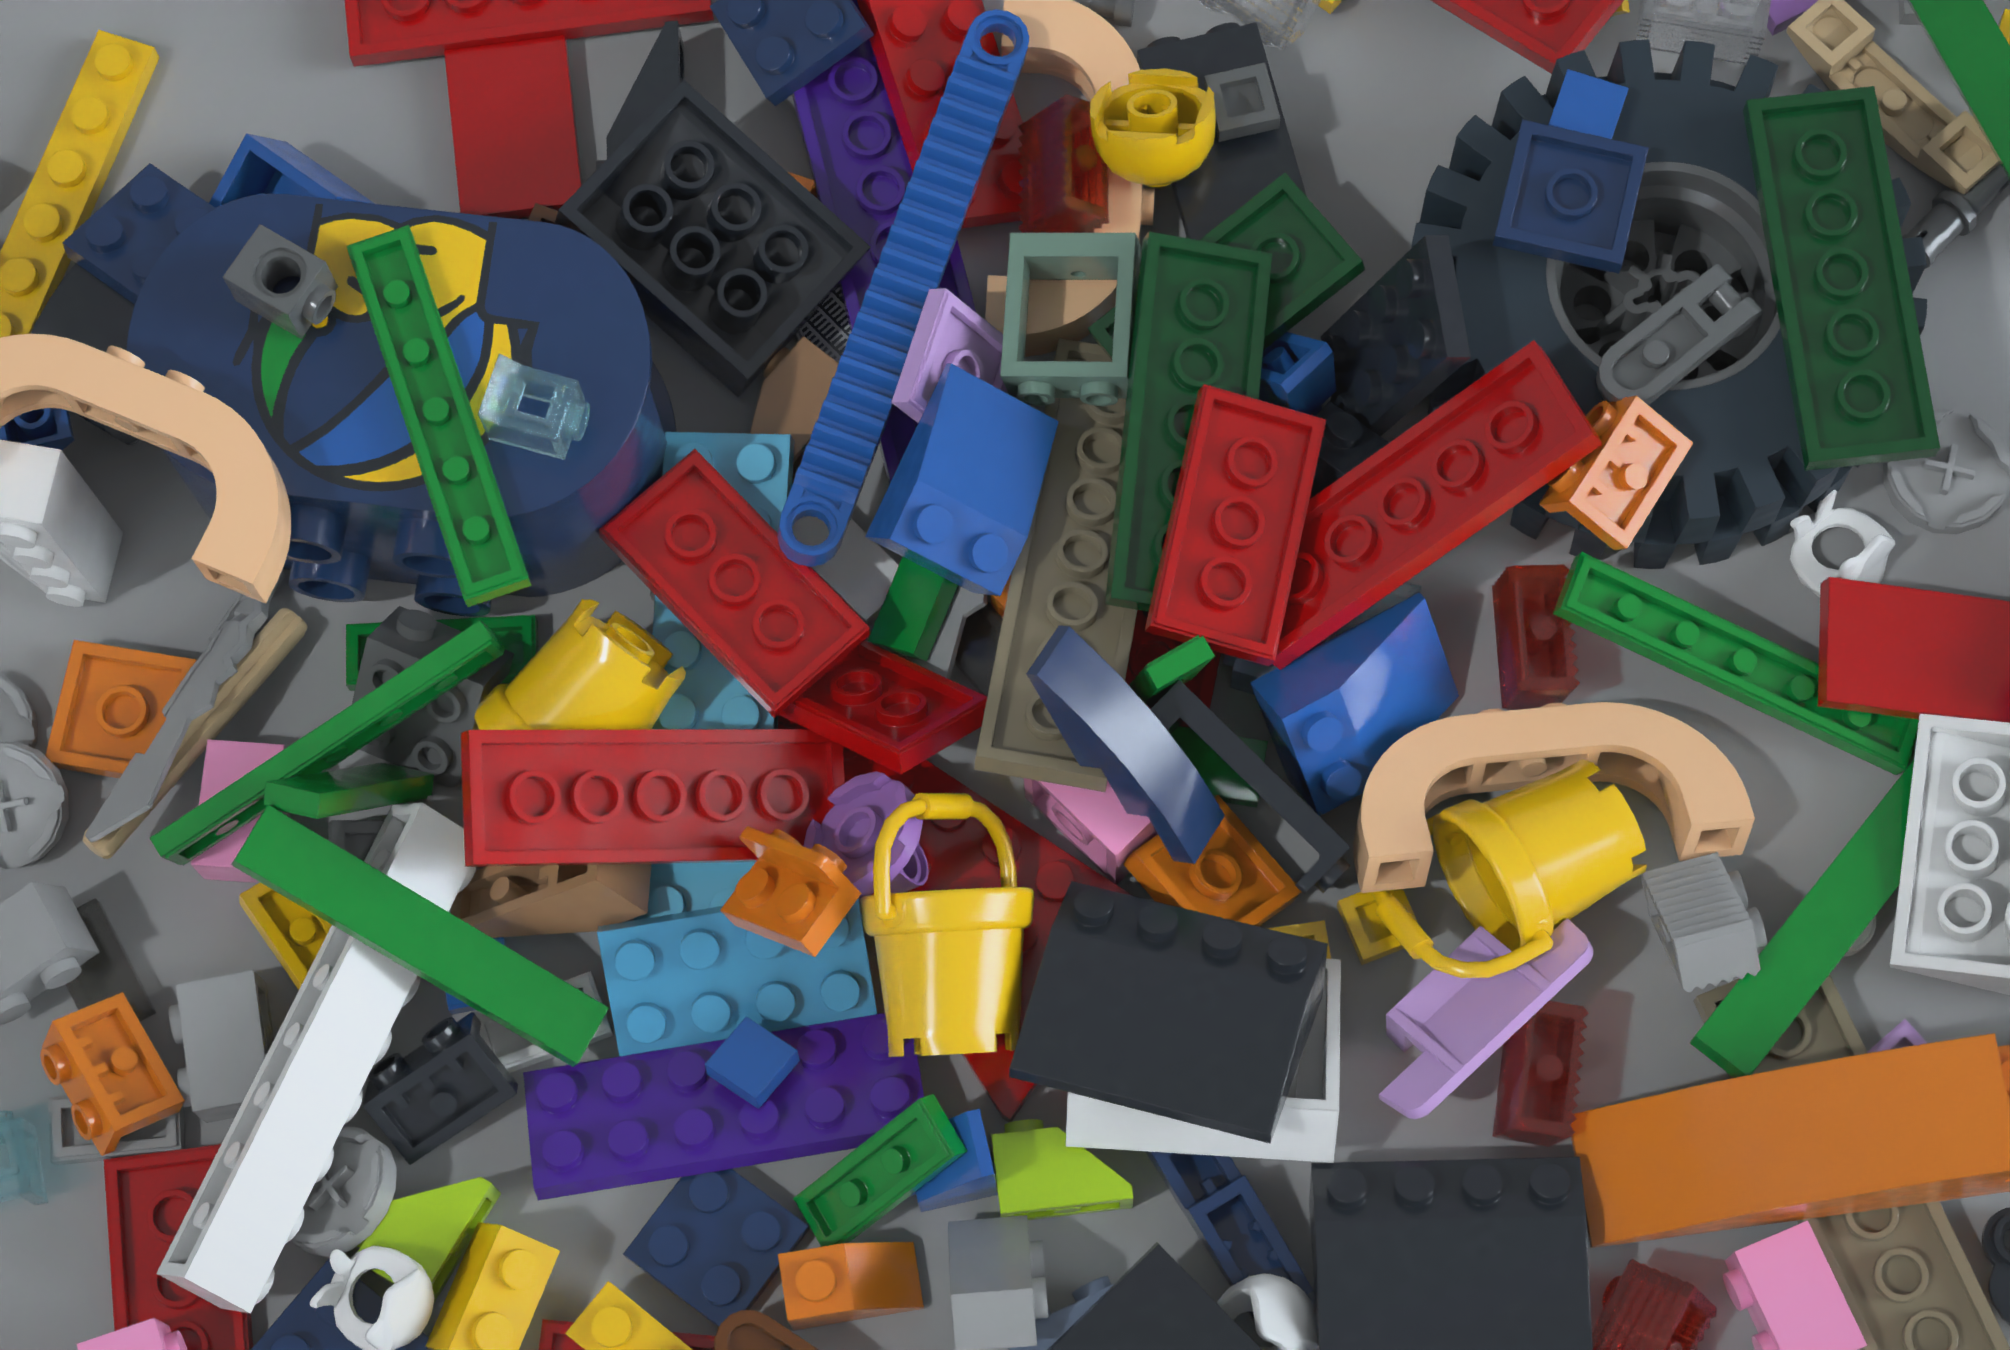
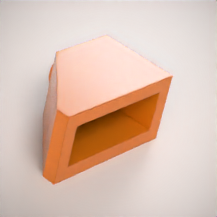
M914 1242L841 1243L778 1254L787 1321L793 1330L924 1309Z

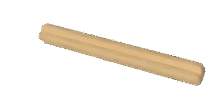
M282 608L253 639L252 649L237 664L238 672L232 677L230 676L219 686L214 708L191 721L152 808L95 842H90L86 838L85 831L82 841L91 851L103 859H109L117 852L207 747V739L214 740L304 637L307 631V624L300 616L288 608Z

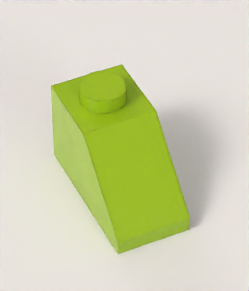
M1026 1119L1004 1124L1005 1133L991 1134L1001 1217L1027 1215L1028 1220L1133 1208L1132 1185L1085 1148L1066 1147V1133L1060 1128H1044L1043 1120Z
M477 1177L392 1200L387 1214L374 1232L357 1245L360 1248L358 1252L371 1246H381L396 1249L422 1265L429 1276L435 1303L465 1254L477 1223H484L500 1197L501 1192L491 1182L482 1177ZM379 1269L369 1270L389 1283L394 1284L392 1278L385 1271Z

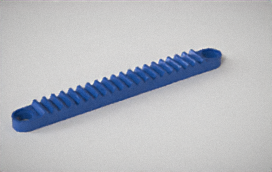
M998 9L985 11L974 19L968 29L960 53L957 55L951 76H949L943 97L940 99L936 115L931 122L929 133L923 143L919 159L916 161L912 177L906 187L902 203L899 205L895 221L891 226L886 244L882 249L878 265L873 272L861 309L856 316L844 353L839 360L837 371L832 378L827 397L822 404L818 420L815 422L810 441L805 448L801 464L797 469L793 485L781 513L777 538L782 552L788 559L798 565L813 567L823 565L831 560L839 550L892 412L894 404L891 402L929 289L939 288L1025 61L1029 44L1028 30L1022 20L1009 11ZM988 33H1003L1013 42L1014 49L1006 56H992L981 47L980 40ZM803 517H817L828 527L829 536L819 545H804L793 535L792 527L794 523Z

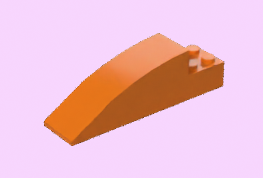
M1995 1033L1926 1043L1716 1081L1569 1114L1568 1122L1574 1157H1580L1590 1248L2010 1192V1045L1997 1046Z

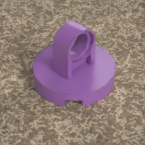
M875 771L855 776L835 789L827 798L835 806L826 814L821 825L812 819L806 831L803 847L811 849L814 844H820L833 851L846 863L847 868L843 874L862 893L859 898L874 893L873 862L875 843L885 819L900 804L912 801L915 795L903 783L890 779L884 773ZM916 817L909 818L899 828L891 848V893L908 892L924 885L928 879L927 859L919 844L923 820Z

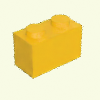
M478 1222L425 1347L433 1350H519L560 1250L503 1225Z

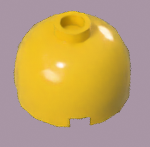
M1166 68L1147 69L1128 73L1129 84L1118 87L1113 91L1111 90V81L1100 87L1090 102L1092 136L1097 152L1114 174L1133 183L1150 187H1163L1179 181L1197 170L1207 158L1215 138L1216 113L1214 92L1209 86L1207 92L1198 88L1196 76L1188 72Z

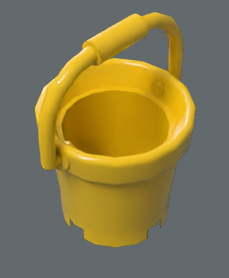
M581 599L567 620L510 684L497 685L478 705L474 719L479 730L652 729L666 704L684 681L686 671L681 666L669 674L664 667L673 654L658 639L616 610L606 623L592 617V613L600 602L592 599Z
M1581 759L1561 771L1481 803L1469 799L1448 807L1439 814L1426 819L1430 836L1433 834L1432 837L1439 864L1448 886L1465 917L1475 930L1482 926L1512 952L1480 962H1462L1443 956L1433 948L1434 943L1402 903L1396 897L1390 896L1388 890L1371 892L1378 905L1376 914L1413 959H1422L1433 969L1459 978H1490L1513 970L1550 950L1553 946L1551 938L1553 930L1566 918L1572 919L1622 884L1646 872L1647 864L1632 863L1633 857L1646 851L1644 839L1634 814L1615 784L1599 791L1588 777L1601 771V769L1594 763Z
M918 793L913 797L912 801L900 804L885 819L875 843L873 862L874 895L863 896L860 900L865 932L870 936H874L888 1029L889 1057H904L903 1039L914 1038L915 1054H921V1056L997 1052L996 1034L1005 1033V1050L1013 1051L1016 1048L1021 1031L1024 929L1031 926L1033 922L1034 891L1028 887H1017V873L1012 842L1002 821L985 804L973 801L972 797L966 793ZM971 816L979 820L987 828L997 849L1001 887L891 893V848L899 828L909 818L945 820L968 819Z

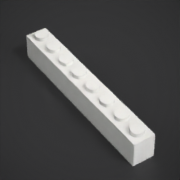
M423 802L392 805L364 860L365 863L448 912L457 894L469 884L476 871V867H465L464 828ZM331 926L156 1274L221 1309L246 1313L252 1312L254 1305L259 1303L269 1292L275 1275L273 1267L284 1245L292 1240L299 1231L304 1220L303 1206L314 1184L319 1182L328 1172L334 1158L332 1147L343 1125L350 1121L358 1111L363 1099L361 1088L372 1066L378 1063L386 1054L392 1040L391 1027L401 1007L405 1006L415 995L420 984V976L337 927Z

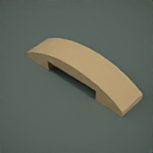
M1818 0L1788 26L1787 34L1808 64L1831 91L1875 87L1885 144L1922 172L1959 193L1966 194L2000 164L1974 117L1966 110L1956 117L1872 41L1876 29L1845 0Z

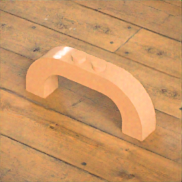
M1004 0L1003 10L1018 16L1026 25L1029 34L1028 49L1020 73H1039L1059 77L1079 89L1090 103L1093 96L1103 85L1111 81L1112 91L1118 87L1128 85V73L1140 70L1138 62L1124 38L1110 23L1090 8L1073 0ZM1002 33L1001 53L1002 56H1006L1013 51L1014 45L1010 38ZM1094 145L1089 233H1136L1140 243L1141 225L1153 226L1155 188H1143V184L1130 182L1114 174L1101 158ZM988 275L985 320L1003 334L1007 276ZM1030 280L1025 357L1056 351L1059 338L1080 341L1090 334L1088 327L1115 307L1117 280Z
M19 334L0 337V428L15 417L32 410L44 408L64 409L201 464L214 475L216 505L211 521L191 559L207 580L266 604L282 572L289 550L291 511L285 484L278 468L256 432L245 419L225 403L204 393V386L192 377L175 370H168L166 376H162L145 369V363L139 357L122 348L109 346L107 351L103 352L69 338L46 334Z
M1614 702L1572 705L1550 703L1540 708L1509 711L1487 709L1477 714L1447 717L1420 726L1401 737L1382 754L1374 765L1363 791L1354 834L1353 858L1361 893L1425 887L1434 852L1425 817L1431 808L1443 800L1458 795L1517 789L1561 771L1581 759L1592 762L1601 769V771L1588 777L1591 782H1611L1627 786L1646 796L1659 808L1670 828L1679 861H1686L1718 852L1719 857L1742 855L1755 816L1744 784L1727 757L1703 734L1686 723L1662 712L1642 706Z

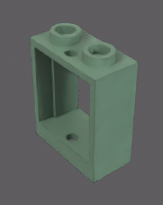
M1010 233L1000 377L1009 395L1028 405L1034 406L1050 405L1055 402V398H1080L1083 403L1094 406H1110L1116 404L1118 398L1126 399L1142 254L1136 233ZM1030 280H1117L1112 362L1024 361Z

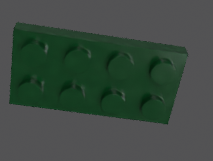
M1283 173L1200 239V241L1272 253L1263 350L1365 271L1363 260L1286 173ZM1115 307L1088 327L1091 336L1111 360Z

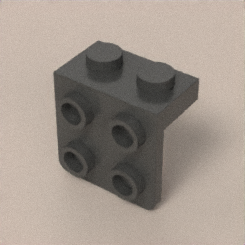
M398 606L367 637L352 704L462 631L437 622L426 612L409 610ZM505 650L502 656L359 750L400 767L433 773V781L444 786H457L462 780L460 733L467 730H477V724L474 719L477 707L509 675L514 653Z

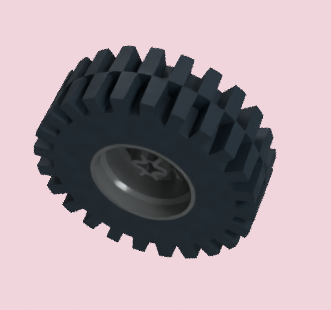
M1646 39L1619 42L1609 72L1604 77H1596L1585 50L1556 60L1546 94L1544 95L1537 91L1526 76L1511 83L1500 93L1492 126L1477 115H1474L1456 136L1449 169L1441 165L1436 167L1426 189L1420 222H1416L1411 245L1412 248L1425 235H1449L1471 358L1427 395L1430 401L1427 416L1533 340L1545 351L1586 416L1594 406L1604 401L1597 389L1596 375L1603 355L1610 347L1661 308L1662 305L1660 303L1671 300L1716 264H1720L1733 280L1738 278L1746 293L1739 294L1743 299L1751 297L1763 310V314L1749 329L1738 337L1732 338L1687 374L1690 378L1689 380H1680L1649 405L1692 441L1693 445L1632 540L1634 542V568L1664 569L1677 544H1694L1699 565H1705L1729 559L1743 533L1752 531L1761 546L1772 543L1789 532L1791 521L1798 517L1804 506L1808 505L1816 513L1821 500L1833 490H1836L1838 493L1853 467L1845 466L1808 471L1804 469L1743 115L1746 100L1768 98L1770 96L1778 65L1750 54L1736 87L1724 82L1711 80L1715 45L1699 41L1685 40L1672 74L1654 72L1650 41ZM1567 69L1628 87V93L1612 139L1649 147L1624 259L1633 261L1640 269L1633 264L1622 265L1619 274L1597 269L1600 272V280L1573 267L1568 262L1493 246L1522 119L1549 125ZM1810 83L1802 94L1823 91ZM1898 177L1892 180L1901 229L1911 206V201L1903 183ZM1655 232L1676 236L1671 252L1660 249L1659 254H1656ZM1922 237L1902 239L1912 294L1927 265ZM1683 268H1684V269H1692V270H1694V271H1689V270H1687V271H1682V272H1679V273H1676V272H1675V271L1680 270V269H1683ZM1654 295L1658 302L1648 304L1647 301L1649 296ZM1913 297L1919 333L1921 335L1926 321L1927 299ZM1711 303L1700 307L1713 322L1723 316ZM1581 304L1596 306L1602 311L1604 318L1599 320L1585 319L1577 313L1575 307ZM1722 361L1730 365L1726 369L1717 372L1709 363ZM1547 483L1514 506L1510 525L1535 540L1549 518L1559 523L1575 528L1569 554L1577 556L1579 553L1584 552L1599 560L1607 546L1606 543L1567 511L1549 513L1539 505L1550 487Z

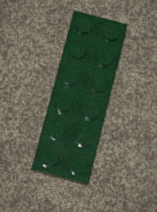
M1860 87L1746 100L1743 115L1805 471L1935 457L1940 450V443L1875 87Z
M1150 231L1143 239L1105 605L1149 612L1199 389L1203 384L1259 399L1272 253Z

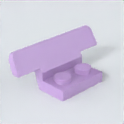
M1566 918L1553 930L1551 936L1553 946L1550 950L1513 970L1490 978H1459L1435 969L1430 972L1386 1014V1035L1404 1053L1414 1045L1422 1054L1379 1094V1099L1410 1119H1419L1428 1115L1589 964L1593 957V947L1587 936ZM1480 926L1448 957L1462 962H1480L1506 955L1512 951Z

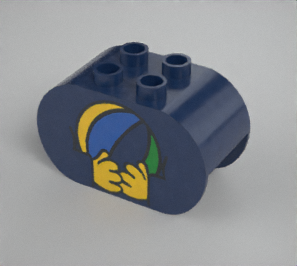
M260 194L230 201L207 212L187 226L162 252L150 270L136 300L129 325L127 351L139 357L145 363V369L162 376H166L168 370H175L197 380L204 386V393L217 398L231 407L256 432L278 468L289 498L291 536L283 569L291 570L288 585L294 591L326 601L357 602L365 598L368 579L416 584L415 602L436 612L475 617L486 615L491 609L492 599L471 607H467L463 599L346 247L347 245L407 225L410 226L532 585L506 595L542 597L562 593L601 577L622 562L600 538L599 529L663 476V461L667 445L665 432H677L669 393L661 374L652 361L649 328L636 289L619 263L592 239L575 230L546 222L289 194ZM259 224L324 260L338 285V288L335 290L336 299L330 313L321 323L317 325L312 323L302 339L236 302L223 279L224 274ZM294 276L283 278L274 286L272 292L277 294L287 293L298 285L300 278ZM162 448L211 520L216 505V483L213 473L201 464Z

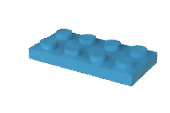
M859 898L816 957L735 926L720 911L723 906L598 926L597 936L619 1057L727 1039L745 1017L750 1018L769 1032L878 1014Z

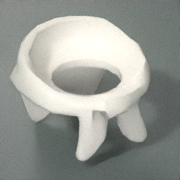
M1833 490L1819 502L1816 513L1798 516L1790 523L1795 536L1790 555L1791 565L1800 582L1819 598L1820 583L1828 577L1880 584L1884 576L1888 555L1895 546V540L1886 529L1866 514L1853 508L1832 509L1837 494L1836 490ZM1834 527L1852 530L1859 535L1864 544V550L1857 557L1845 560L1838 570L1827 568L1820 564L1812 552L1813 541L1819 533Z
M381 1246L368 1247L357 1252L351 1258L338 1249L331 1252L330 1264L335 1274L331 1284L324 1285L313 1296L310 1306L313 1308L328 1305L334 1306L336 1326L349 1341L362 1350H395L409 1344L422 1333L428 1324L434 1304L432 1283L422 1265L396 1249ZM379 1269L385 1271L392 1278L394 1284L384 1293L382 1308L377 1322L371 1324L358 1316L353 1306L352 1294L354 1286L362 1274L368 1270Z
M1266 1273L1249 1276L1229 1287L1217 1301V1304L1233 1320L1241 1313L1253 1311L1258 1336L1276 1345L1273 1347H1260L1262 1350H1316L1318 1348V1339L1315 1334L1316 1313L1313 1303L1300 1287L1284 1277Z

